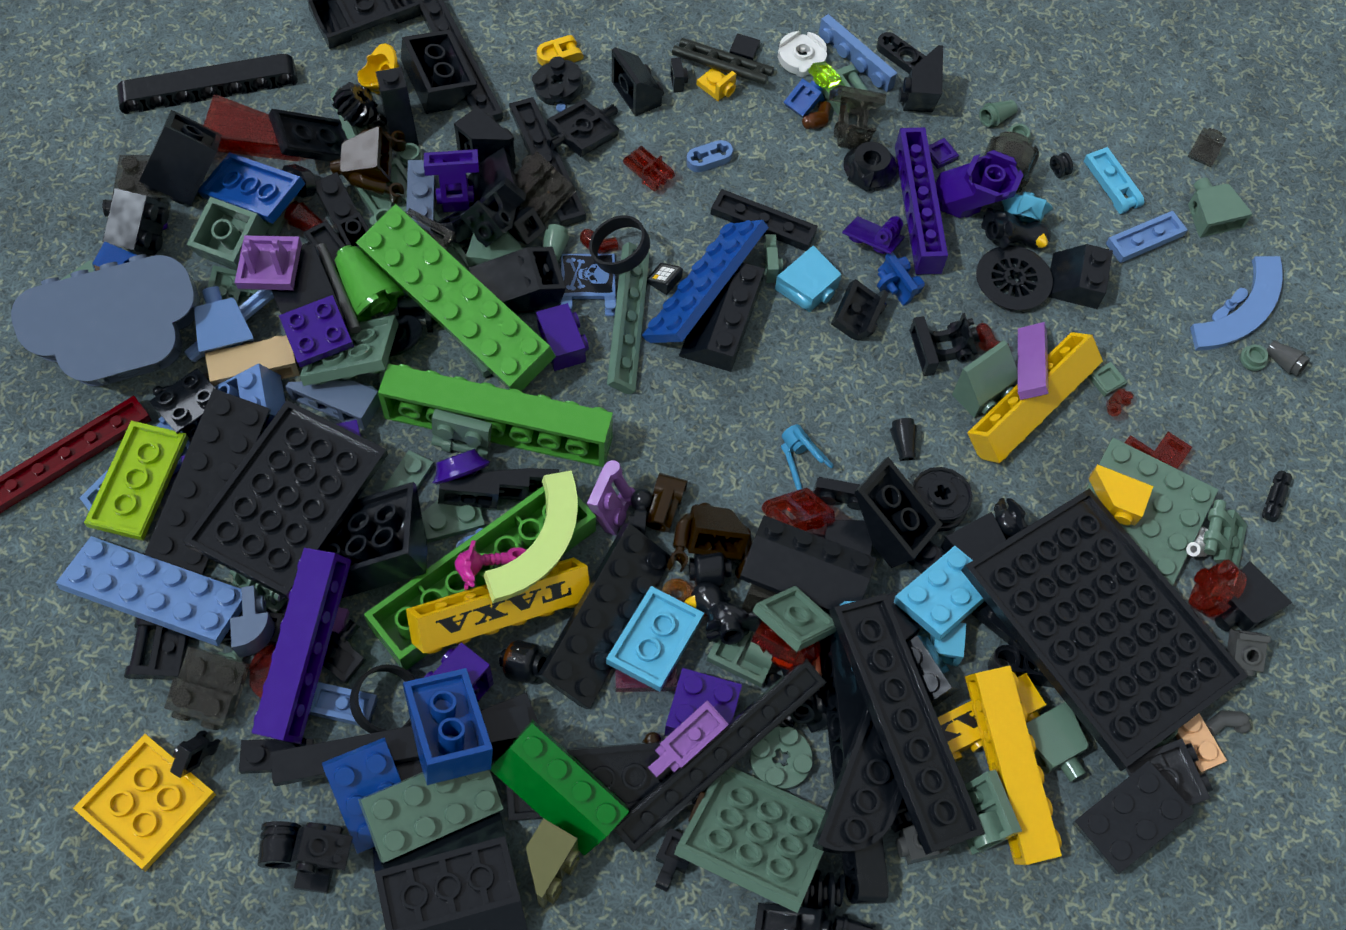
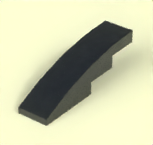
M523 468L468 475L441 483L439 486L438 504L470 505L472 507L497 509L498 499L523 501L527 498L528 491L535 492L543 486L542 479L544 475L559 473V469Z

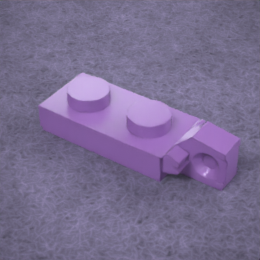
M707 700L660 743V746L655 750L660 757L648 767L649 770L657 778L668 767L673 772L682 768L729 724Z

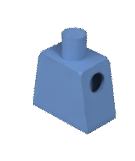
M218 286L202 290L206 304L194 307L197 344L201 357H205V353L216 349L230 348L246 342H254L252 333L235 299L228 298L223 300Z

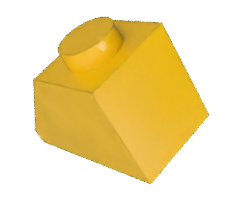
M1098 464L1089 477L1097 497L1118 523L1135 526L1143 517L1154 486Z

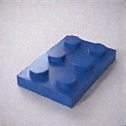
M385 737L322 762L348 832L353 837L352 842L357 854L375 847L358 799L401 781Z

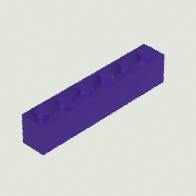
M309 548L303 549L302 556L298 561L293 588L289 593V602L285 616L280 625V634L276 648L272 653V662L268 676L263 685V694L259 708L254 716L253 734L301 744L350 568V559L332 552Z

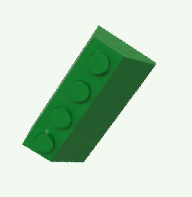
M534 720L530 722L492 764L490 769L542 818L578 838V850L584 856L604 840L629 812L628 806Z

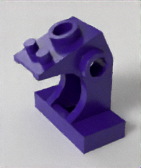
M478 149L424 153L425 176L439 175L440 188H436L437 204H442L443 212L468 210L470 202H474L473 186H468L466 173L479 172Z

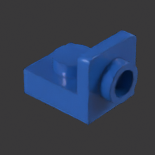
M802 78L786 98L784 104L803 118L811 112L818 102L825 101L822 94L823 89L816 82L811 81L809 83Z

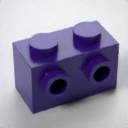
M568 303L536 312L537 327L540 335L550 345L556 356L551 361L554 371L586 362V351L589 350L588 341L585 334L580 335L578 315L576 312H571Z

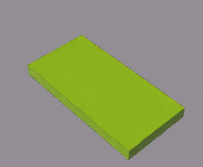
M131 421L84 524L88 528L144 541L189 439L187 434L182 432L177 434L173 430Z

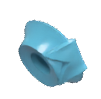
M1026 191L1022 195L1015 194L1014 197L1001 201L1004 211L1028 223L1034 221L1041 222L1044 216L1054 210V208L1046 199L1035 197L1034 193Z

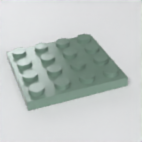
M1112 438L1098 465L1154 486L1143 517L1135 526L1120 525L1173 586L1188 555L1186 551L1187 545L1194 542L1219 489ZM1089 482L1085 491L1090 488V490L1096 495L1091 483Z
M730 767L709 786L706 795L681 837L674 855L798 913L824 852L812 846L826 810Z

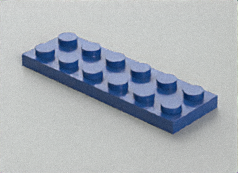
M747 220L740 223H728L720 230V235L714 242L708 245L703 257L692 266L690 274L678 284V289L673 296L664 302L663 309L648 323V328L642 334V337L649 343L683 342L769 228L764 220Z

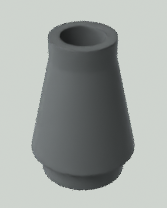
M1276 340L1267 348L1268 356L1289 375L1292 373L1295 376H1299L1310 361V358L1306 356V352L1284 345Z

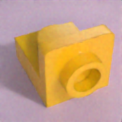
M711 68L697 79L696 85L719 101L724 96L730 97L734 93L737 74L731 71L728 75H724L719 70Z

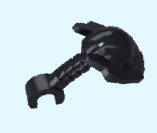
M1000 498L994 507L995 519L1007 540L1029 525L1025 524L1024 517L1026 513L1012 498H1007L1006 502L1009 506L1007 508L1005 499Z

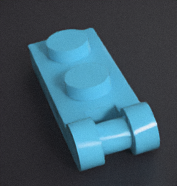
M1108 147L1085 156L1084 163L1112 200L1113 206L1119 214L1128 212L1131 207L1138 208L1144 205L1142 193Z

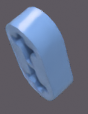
M718 140L693 148L687 153V167L693 172H703L725 165L732 159V145L727 141ZM717 150H721L722 152L726 153L725 155H722L721 153H717ZM694 157L702 160V162L699 163L697 160H694Z

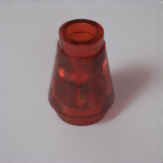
M294 201L287 208L284 215L289 225L303 231H307L323 222L304 202Z

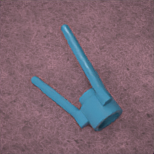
M796 424L783 432L781 437L785 443L781 445V449L786 455L798 494L802 497L804 492L791 452L801 454L808 449L820 463H825L829 468H833L834 465L812 442L802 427Z

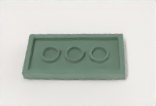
M490 770L431 785L426 784L424 774L421 772L358 799L377 854L382 863L504 809Z

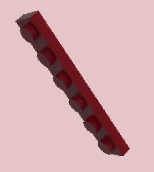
M133 395L1 475L0 513L121 440L131 421L144 424L152 421L137 398Z

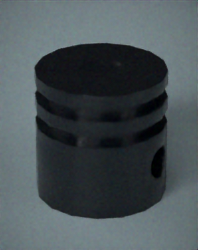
M285 821L263 823L261 825L263 832L260 834L262 840H260L257 865L268 869L295 868L290 862L301 825Z

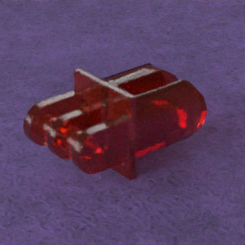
M642 145L623 159L624 165L642 179L643 185H647L653 191H657L660 184L665 185L668 178L672 179L675 177L672 168L662 161V156L656 158Z

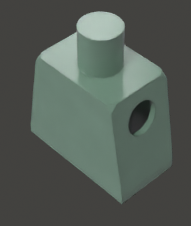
M1207 177L1201 178L1194 183L1196 192L1188 206L1200 238L1245 227L1252 216V212L1231 185L1225 183L1212 186Z
M1066 702L1026 723L1028 732L1035 741L1036 751L1034 754L1037 765L1046 774L1060 767L1070 783L1086 774L1077 757L1089 748L1088 742L1074 712Z

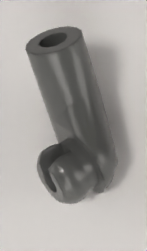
M1221 710L1205 723L1213 737L1225 727H1234V730L1241 734L1251 729L1250 718L1242 711Z

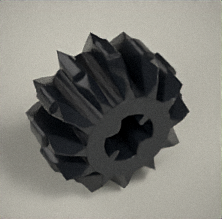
M348 82L342 88L340 87L332 98L334 101L332 105L338 110L337 114L341 115L344 121H348L353 127H364L378 113V105L373 101V96L369 95L367 90L362 89L359 84L354 85Z

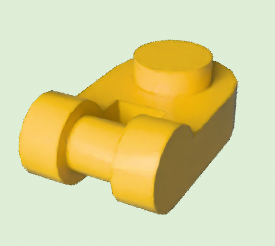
M572 35L544 42L537 47L536 51L537 61L542 66L549 63L556 56H561L564 60L572 62L580 61L584 56L581 49L576 47L577 42Z

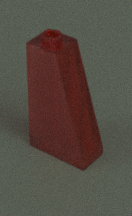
M213 95L204 126L222 134L217 152L298 161L299 157L282 155L268 114L219 95Z

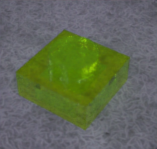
M826 61L813 63L808 70L814 77V82L824 88L837 86L842 79Z

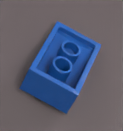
M467 668L403 682L417 752L426 784L431 785L490 770L493 748Z

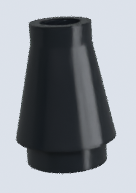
M912 418L894 420L890 432L899 454V461H904L905 458L915 460L918 426L915 425Z

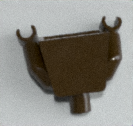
M380 126L373 129H364L357 136L342 143L341 158L330 162L332 174L337 172L339 176L343 175L352 186L381 195L387 193L389 194V200L394 204L402 203V196L395 193L404 194L403 186L400 183H392L388 186L386 183L391 182L392 149L397 152H403L406 149L404 133L397 130L392 135H389Z
M709 503L695 504L692 506L691 512L685 514L676 525L673 542L675 551L668 560L667 568L671 570L674 561H678L681 564L680 572L684 570L688 563V556L684 550H688V553L702 555L722 552L726 558L742 559V563L735 570V575L739 579L752 546L751 530L730 509L712 507Z

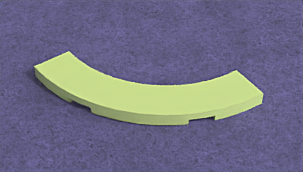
M572 471L543 476L546 518L539 536L518 558L498 568L485 571L484 579L492 603L507 600L525 592L529 587L545 578L563 556L572 538L578 512V497Z

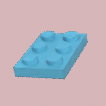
M954 546L895 596L894 603L940 641L985 600L961 571L966 564L973 560Z
M651 586L606 658V664L660 692L702 622L704 612Z

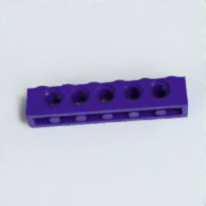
M900 128L895 145V153L915 274H942L948 258L926 128Z

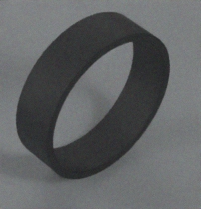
M627 215L616 216L603 222L594 231L589 242V251L592 258L600 269L610 274H622L636 268L645 259L650 248V238L642 223L638 219ZM625 227L641 230L640 244L630 256L621 261L610 263L598 259L599 247L609 234Z
M390 664L376 666L363 674L355 682L350 694L351 713L357 724L368 733L386 731V729H381L371 724L364 717L360 709L359 690L363 681L368 675L375 672H390L399 676L405 682L415 680V677L404 668ZM410 718L402 727L411 726Z

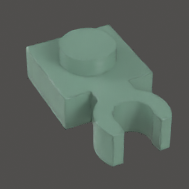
M765 234L764 261L766 283H776L778 274L783 272V258H778L776 234Z

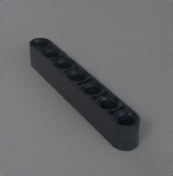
M276 54L121 81L117 85L119 109L122 113L129 114V112L138 110L139 112L155 110V107L165 106V108L178 106L184 102L196 103L207 101V98H225L236 93L258 92L257 90L283 88V85H296L298 78L294 59L288 54Z

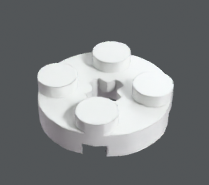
M800 31L791 32L782 38L779 45L777 57L782 67L800 77L820 71L824 67L827 58V46L824 40L811 32H807V35H799ZM798 51L801 53L807 52V55H800Z

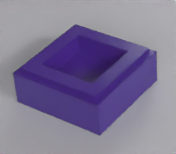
M945 138L929 145L931 162L937 169L957 160L959 157L958 153Z

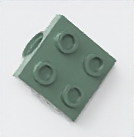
M765 624L760 633L749 631L739 643L727 645L722 643L721 640L714 643L707 656V661L762 687L784 640Z
M996 770L987 771L965 784L985 833L966 840L972 855L984 852L1022 832Z

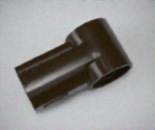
M659 473L654 487V499L647 516L646 526L653 530L670 532L678 505L682 503V495L686 491L688 480Z

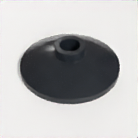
M410 315L396 316L399 325L389 357L405 353L418 343L423 333V327L416 317Z

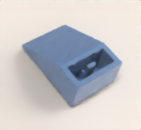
M259 363L214 386L217 390L269 408L271 413L264 430L285 403L281 375Z

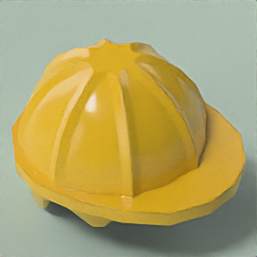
M386 43L380 44L371 55L367 56L366 65L357 73L358 82L376 94H380L376 72L399 67L396 51L391 45Z

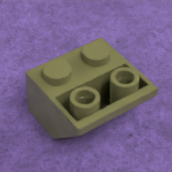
M543 818L527 844L526 851L538 904L545 909L548 902L554 905L563 890V886H561L562 879L566 873L571 876L580 861V857H578L580 851L578 850V838Z

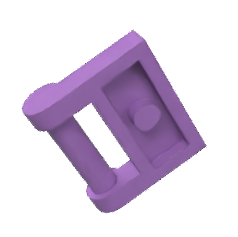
M611 460L604 465L587 505L596 516L603 530L616 536L620 526L625 522L626 512L631 505V496L635 490L629 487L623 477V470L620 464L615 460ZM612 482L615 484L616 488L619 491L618 496L614 491L613 487L611 486Z

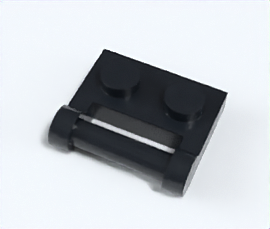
M136 617L134 627L137 628L130 665L126 666L124 677L128 679L182 680L189 636ZM156 629L149 666H143L149 632Z

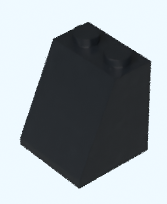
M171 110L139 182L143 183L147 189L153 192L160 191L169 195L176 203H186L191 206L218 151L222 134Z

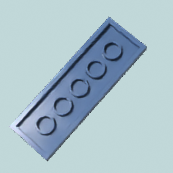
M92 536L56 582L60 590L218 647L231 628L230 618L238 617L242 611V593L240 588Z

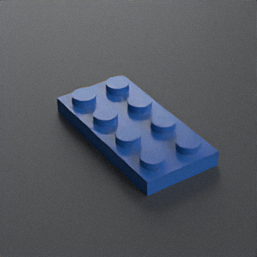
M229 152L202 184L198 193L205 199L209 200L210 197L257 213L264 221L273 224L298 195L305 182L300 176Z

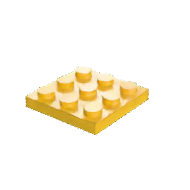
M146 734L128 750L73 808L145 872L216 796L214 791L191 772L181 778L171 773L170 770L175 758Z

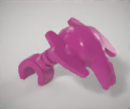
M472 540L469 549L460 553L454 562L456 571L465 582L464 590L475 587V575L479 573L483 565H505L518 558L526 549L517 547L508 550L507 553L480 555L475 550L476 541Z

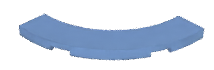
M1255 256L1253 258L1252 290L1244 304L1236 311L1215 321L1192 324L1190 329L1195 351L1228 346V344L1246 338L1264 323L1273 311L1281 292L1283 275L1280 256Z

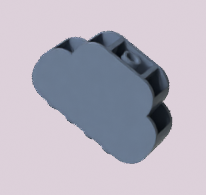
M145 254L130 257L129 262L120 265L117 262L103 264L100 266V270L75 271L67 279L59 280L58 277L41 281L40 286L30 288L21 293L12 306V324L17 339L25 349L43 359L57 362L65 374L83 384L103 386L161 370L173 364L182 351L183 342L180 330L194 322V307L200 306V298L193 278L180 262L164 255L147 257Z

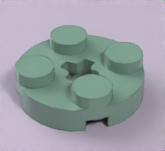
M775 727L751 749L750 766L757 779L785 791L793 789L804 782L812 768L813 756L808 742L793 727ZM776 751L788 754L789 758L786 760V766H782L780 762H773V759L776 757Z

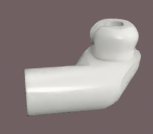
M1201 527L1194 542L1187 545L1186 551L1188 555L1192 557L1207 556L1204 553L1205 543L1203 542L1204 533L1208 531L1207 528Z

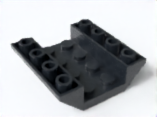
M500 812L489 815L385 863L380 862L376 848L373 847L374 873L386 930H528Z

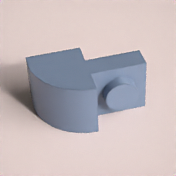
M254 585L241 587L243 616L230 618L231 647L239 657L250 656L262 650L269 643L275 629V622L270 614L266 612L265 597L258 593Z

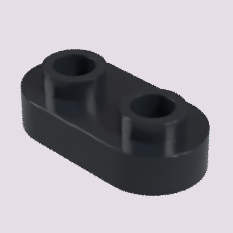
M297 164L283 166V171L300 176L305 182L297 196L304 198L315 195L316 181L310 170Z

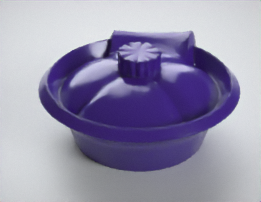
M475 449L457 454L436 463V475L432 483L438 485L473 475L478 470L489 466L491 461L481 457Z

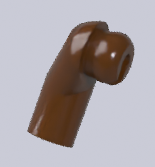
M826 101L821 102L818 112H813L803 117V127L805 129L825 127L829 121L831 104Z

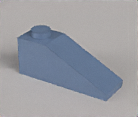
M328 381L322 385L311 384L304 386L302 382H288L285 386L290 399L344 422L357 420L359 428L363 430L367 428L381 405L378 391L367 383Z

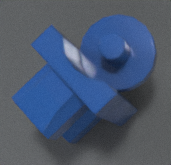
M893 252L886 254L885 262L878 268V276L881 280L878 282L877 288L880 291L884 289L886 291L889 290L892 295H896L903 306L910 303L912 298L922 291L925 283L920 276L910 277L908 272L911 266L906 257L897 258Z

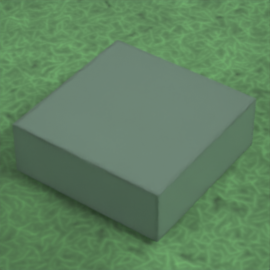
M1112 362L1094 370L1088 376L1104 397L1126 386L1128 383Z

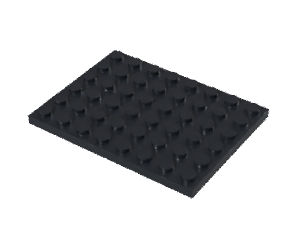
M1090 488L966 564L961 570L1120 771H1123L1248 677L1245 671Z

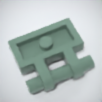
M435 409L432 416V434L434 435L431 445L442 447V451L446 452L454 450L463 453L475 449L481 457L487 459L490 451L488 446L491 440L492 423Z
M1218 499L1214 501L1213 508L1209 510V529L1204 533L1203 538L1205 543L1204 553L1213 555L1215 563L1223 572L1237 574L1247 524L1236 510H1225L1226 502Z

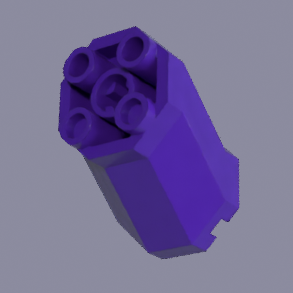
M995 150L987 152L986 156L980 157V154L975 155L971 163L940 173L935 183L940 211L958 218L970 217L973 214L980 213L982 206L1014 197L1022 180L1023 173L1021 170L1018 172L1016 168L1017 163L1013 157Z

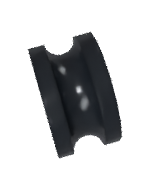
M1063 152L1059 156L1054 155L1050 158V167L1056 177L1060 178L1064 174L1069 175L1073 172V161L1068 153Z

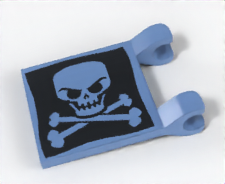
M562 254L561 274L566 290L561 305L568 303L572 312V299H605V315L615 316V274H610L600 269L591 254ZM598 254V259L603 262H615V254Z

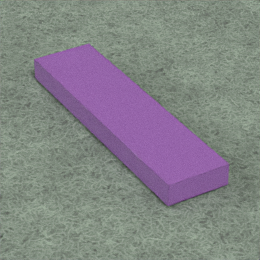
M1045 322L1018 328V395L1020 400L1049 394L1047 328Z

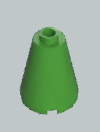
M347 245L338 250L335 263L358 322L372 320L371 317L380 312L386 315L397 308V298H402L401 295H404L403 290L359 247Z

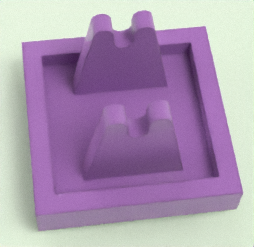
M244 235L235 278L237 288L293 290L302 246L300 237Z

